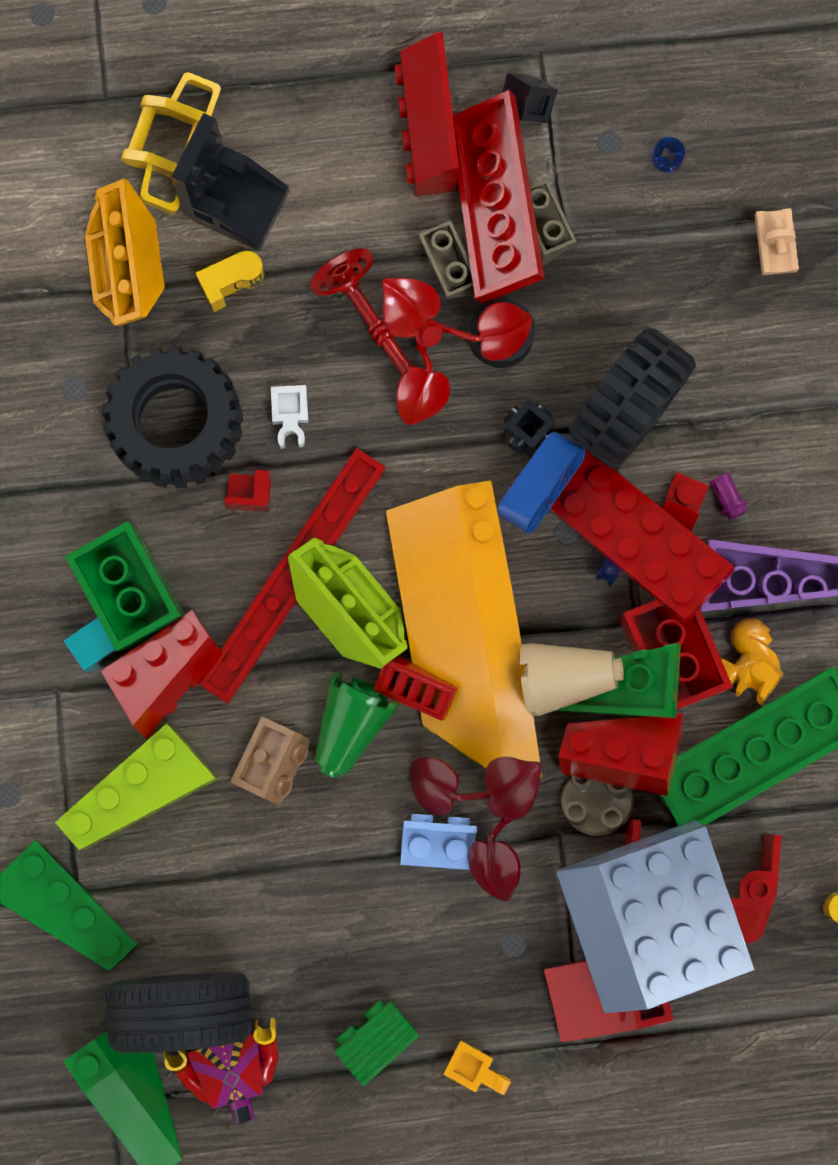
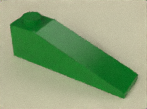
M107 1030L63 1061L83 1093L138 1165H176L183 1160L172 1115L169 1112L163 1081L160 1078L155 1060V1052H115L107 1042Z

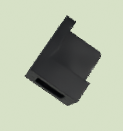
M507 73L502 93L510 90L515 95L519 119L521 121L548 123L558 89L532 75Z

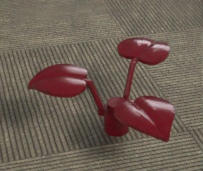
M508 756L498 757L492 760L486 768L485 785L488 791L459 794L456 793L459 786L458 774L448 763L434 757H421L414 760L410 768L413 791L418 803L428 813L436 816L449 813L453 808V800L489 799L488 808L494 816L500 817L501 821L490 832L487 842L478 840L471 845L469 866L473 877L484 891L499 900H511L512 894L520 880V860L509 844L503 841L495 842V839L500 831L512 822V819L522 818L531 810L539 788L541 762L525 761Z

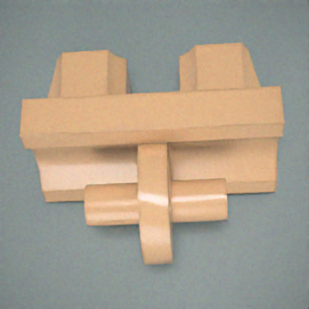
M791 208L769 212L756 211L755 223L762 275L797 272L799 265Z

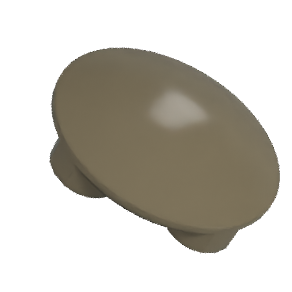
M571 776L563 788L561 805L565 818L575 829L588 835L601 836L615 832L628 821L634 806V796L631 788Z

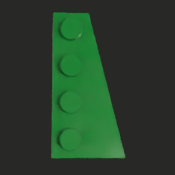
M34 840L0 874V903L105 969L113 970L138 945L128 932L39 840Z

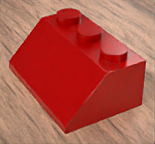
M657 600L627 611L618 617L632 652L646 649L652 650L674 643L681 644L676 710L733 688L700 609L686 624Z

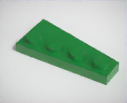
M674 643L664 645L661 648L646 649L615 657V659L621 658L624 670V680L618 681L617 689L555 711L676 718L681 644Z

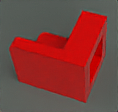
M255 470V475L230 474L228 493L224 499L225 507L229 510L269 512L272 481L270 471Z

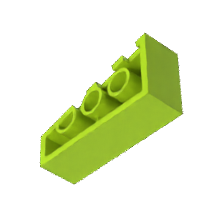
M165 724L55 823L78 850H86L174 802L191 795L193 792L219 780V778L172 725Z

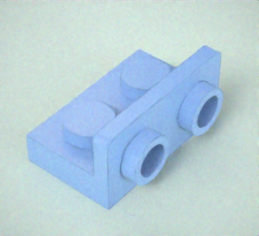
M412 814L411 821H404L400 865L470 870L469 851L471 845L475 842L477 826H469L470 818L448 817L447 824L433 823V815Z

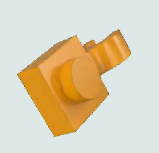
M460 1040L443 1075L474 1092H477L480 1084L483 1083L498 1093L505 1095L511 1083V1079L489 1068L493 1057Z

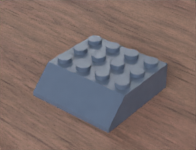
M696 820L555 871L604 1013L647 1010L754 970L707 828Z

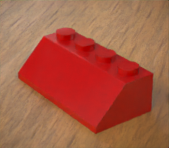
M438 32L401 50L400 64H394L396 86L403 85L404 97H398L400 119L406 118L408 130H402L404 152L410 151L411 163L405 164L407 185L414 184L415 196L451 193L457 190L459 166L443 32Z

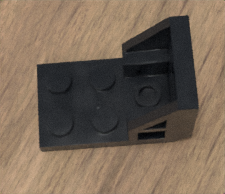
M203 113L171 176L182 211L196 223L260 251L290 191L289 186L248 156L223 146L217 119Z

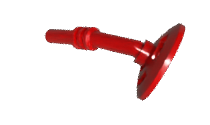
M360 248L336 256L314 274L310 281L312 292L319 296L338 292L347 294L369 327L367 332L372 335L371 338L376 341L378 347H383L400 374L403 375L408 368L413 366L395 342V335L388 331L383 319L378 317L358 287L360 284L359 280L369 271L374 262L371 251ZM360 261L366 262V266L363 267ZM322 286H326L328 290H322Z

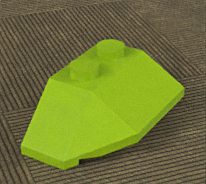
M313 538L288 556L297 602L343 657L381 669L407 649V643L404 640L401 609L355 555L335 546L323 544L322 540Z

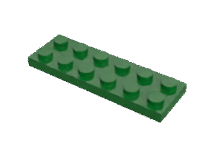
M835 667L828 668L678 755L668 796L659 795L675 824L680 826L696 820L703 825H707L838 748V672Z

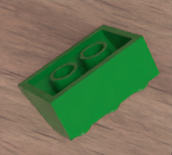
M130 521L121 524L65 556L116 652L148 640L185 615L139 528Z

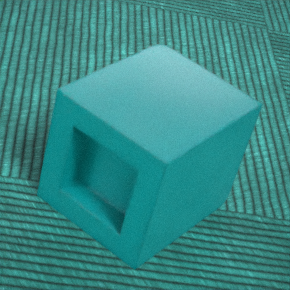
M98 618L64 640V643L81 668L89 674L101 666L99 661L115 651Z

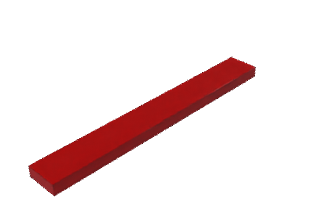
M358 448L355 449L221 648L223 654L199 681L198 685L229 705L297 603L288 556L313 538L322 540L323 544L335 546L385 472L386 466Z

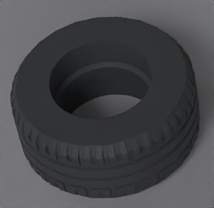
M209 972L139 978L111 983L105 992V1003L107 1004L105 1012L108 1017L106 1019V1029H108L107 1042L115 1052L151 1053L209 1048L244 1041L252 1031V1020L250 1019L252 1014L251 1007L249 1006L251 998L250 994H248L250 991L249 980L242 972Z

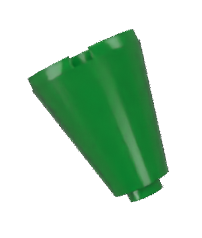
M333 673L329 682L314 759L320 765L318 770L333 778H338L340 774L347 775L399 705L398 701H387L388 697L375 691L374 685L361 679L352 677L350 683L342 681L341 679L344 675L342 673Z

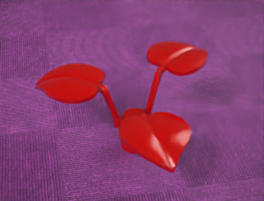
M406 277L382 280V315L386 328L397 337H411L417 342L416 349L421 353L425 363V370L417 366L408 368L401 376L397 385V410L400 418L406 425H413L434 416L443 409L449 399V381L442 372L432 371L433 365L426 351L427 347L435 346L439 343L442 333H448L473 342L481 341L480 352L482 356L489 360H503L512 356L522 347L530 333L532 325L531 314L513 303L497 302L488 306L478 319L477 329L480 334L474 335L448 327L443 323L439 324L432 319L438 314L441 304L438 293L429 284Z

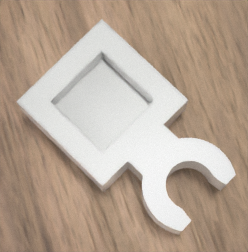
M306 385L271 387L273 425L283 424L278 433L280 448H285V438L289 434L296 435L299 447H304L305 436L302 429L298 427V423H309Z

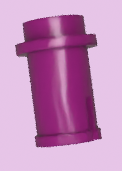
M730 472L709 482L724 509L721 513L723 516L726 515L728 520L735 519L748 512L746 507L748 502L747 500H742Z

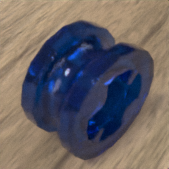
M674 137L661 139L656 144L652 154L654 166L659 171L665 173L676 171L684 159L685 147L681 141ZM665 148H668L670 153L677 154L672 162H669L667 157H661Z
M605 558L595 579H605L607 585L611 587L620 569Z

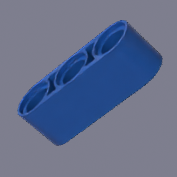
M556 431L551 432L503 497L497 510L498 516L525 533H532L579 469L585 458L586 450Z

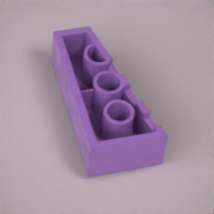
M717 540L705 541L708 546L731 563L735 571L700 608L701 612L838 596V556Z

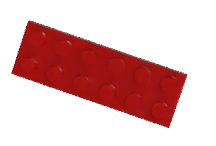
M510 90L453 115L459 166L458 185L475 299L482 304L545 279L516 97Z
M586 451L585 458L579 469L549 509L550 512L685 624L735 571L734 566L617 471L606 466L588 451Z

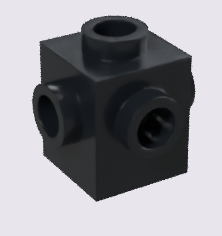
M529 399L521 408L515 405L503 420L506 424L503 435L507 438L505 443L516 453L521 455L525 452L528 456H531L553 430L556 422L552 419L553 415L539 403L534 404ZM525 427L531 428L534 431V436L530 437L522 429Z

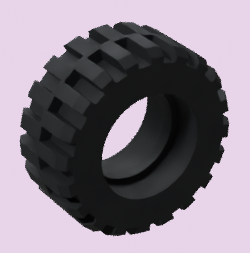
M645 328L617 359L583 405L569 428L571 439L609 468H620L687 382L697 366L694 357L656 328Z
M170 346V351L162 352L160 347L149 349L150 356L143 359L140 354L130 359L133 363L131 367L126 370L122 366L115 373L118 378L115 385L109 383L105 392L108 402L102 405V415L105 418V423L103 424L105 435L109 439V445L120 461L145 482L148 480L152 481L155 486L166 488L167 485H174L176 489L187 488V483L194 481L199 485L206 482L205 477L212 472L215 475L224 469L222 464L225 460H231L236 453V442H240L242 436L241 422H243V413L240 400L228 374L223 372L219 364L212 358L205 359L202 352L191 349L189 353L183 352L181 346ZM172 388H183L195 392L204 402L207 411L206 424L198 437L187 445L178 448H161L152 444L143 434L140 424L142 411L149 400L156 394Z

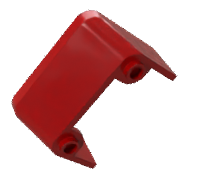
M628 820L626 822L624 846L640 840L641 820ZM763 834L760 871L755 870L745 874L739 884L738 899L730 898L745 943H753L759 940L765 931L777 895L782 835Z

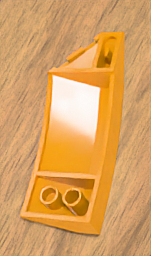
M491 480L455 486L387 510L386 516L412 663L458 687L445 720L441 721L420 712L423 727L434 735L437 734L450 743L457 751L487 768L492 760L502 756L540 762L534 717L531 716L532 713H528L523 695L521 676H525V664L520 665L522 643ZM423 683V686L418 696L421 699L423 698V695L428 686L425 683ZM436 689L431 701L432 705L436 706L442 692L441 690Z

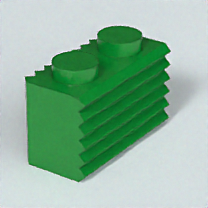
M391 999L385 1005L381 1000L376 1002L364 1013L367 1020L358 1029L351 1025L335 1039L339 1043L335 1048V1054L363 1087L420 1037L416 1028Z

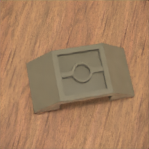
M548 179L530 186L543 266L577 242ZM450 220L419 233V239L447 299L473 296L474 288L464 223L454 227Z

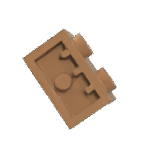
M261 716L230 782L268 801L281 805L292 789V781L299 766L307 757L311 740Z

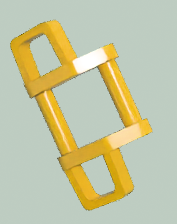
M187 72L183 74L171 98L153 95L143 96L140 104L142 111L128 149H124L121 161L132 167L145 169L139 196L144 204L169 214H175L180 205L177 195L174 202L168 203L148 193L152 171L171 178L178 164L156 154L142 151L155 114L168 115L193 125L186 143L187 146L202 114L205 113L212 117L221 90L218 84ZM187 84H192L211 93L206 113L177 101Z

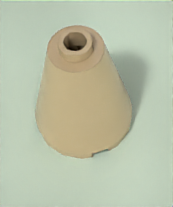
M534 643L522 644L520 665L527 664L524 670L525 676H521L525 704L528 713H532V717L541 716L617 689L618 681L624 680L621 658L615 659L612 651Z

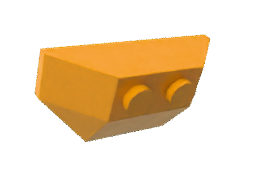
M121 179L96 190L94 198L96 203L91 211L85 233L93 303L104 315L111 319L110 321L115 326H122L147 317L165 289L156 220L126 179Z

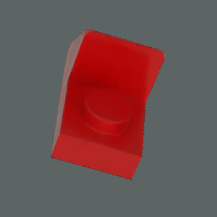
M676 472L661 508L691 531L700 513L698 511L709 485Z

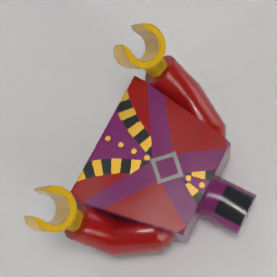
M270 1018V1027L267 1029L260 1028L258 1020H255L254 1030L250 1032L246 1040L216 1047L191 1049L187 1052L188 1058L186 1057L185 1050L178 1051L179 1054L175 1056L162 1052L165 1067L174 1071L183 1086L201 1102H209L212 1109L229 1104L234 1125L255 1119V1114L250 1098L264 1093L265 1086L273 1080L279 1060L276 1020Z

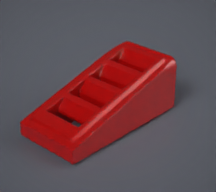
M397 656L381 669L374 690L388 698L443 721L448 714L458 687ZM400 672L399 677H398V679H397V682H396V684H394L395 681H396V678H397V676H398V673ZM411 677L414 680L408 692L405 690L409 678ZM423 683H425L428 686L423 695V698L421 699L418 696L423 686ZM436 689L442 692L436 706L431 704Z

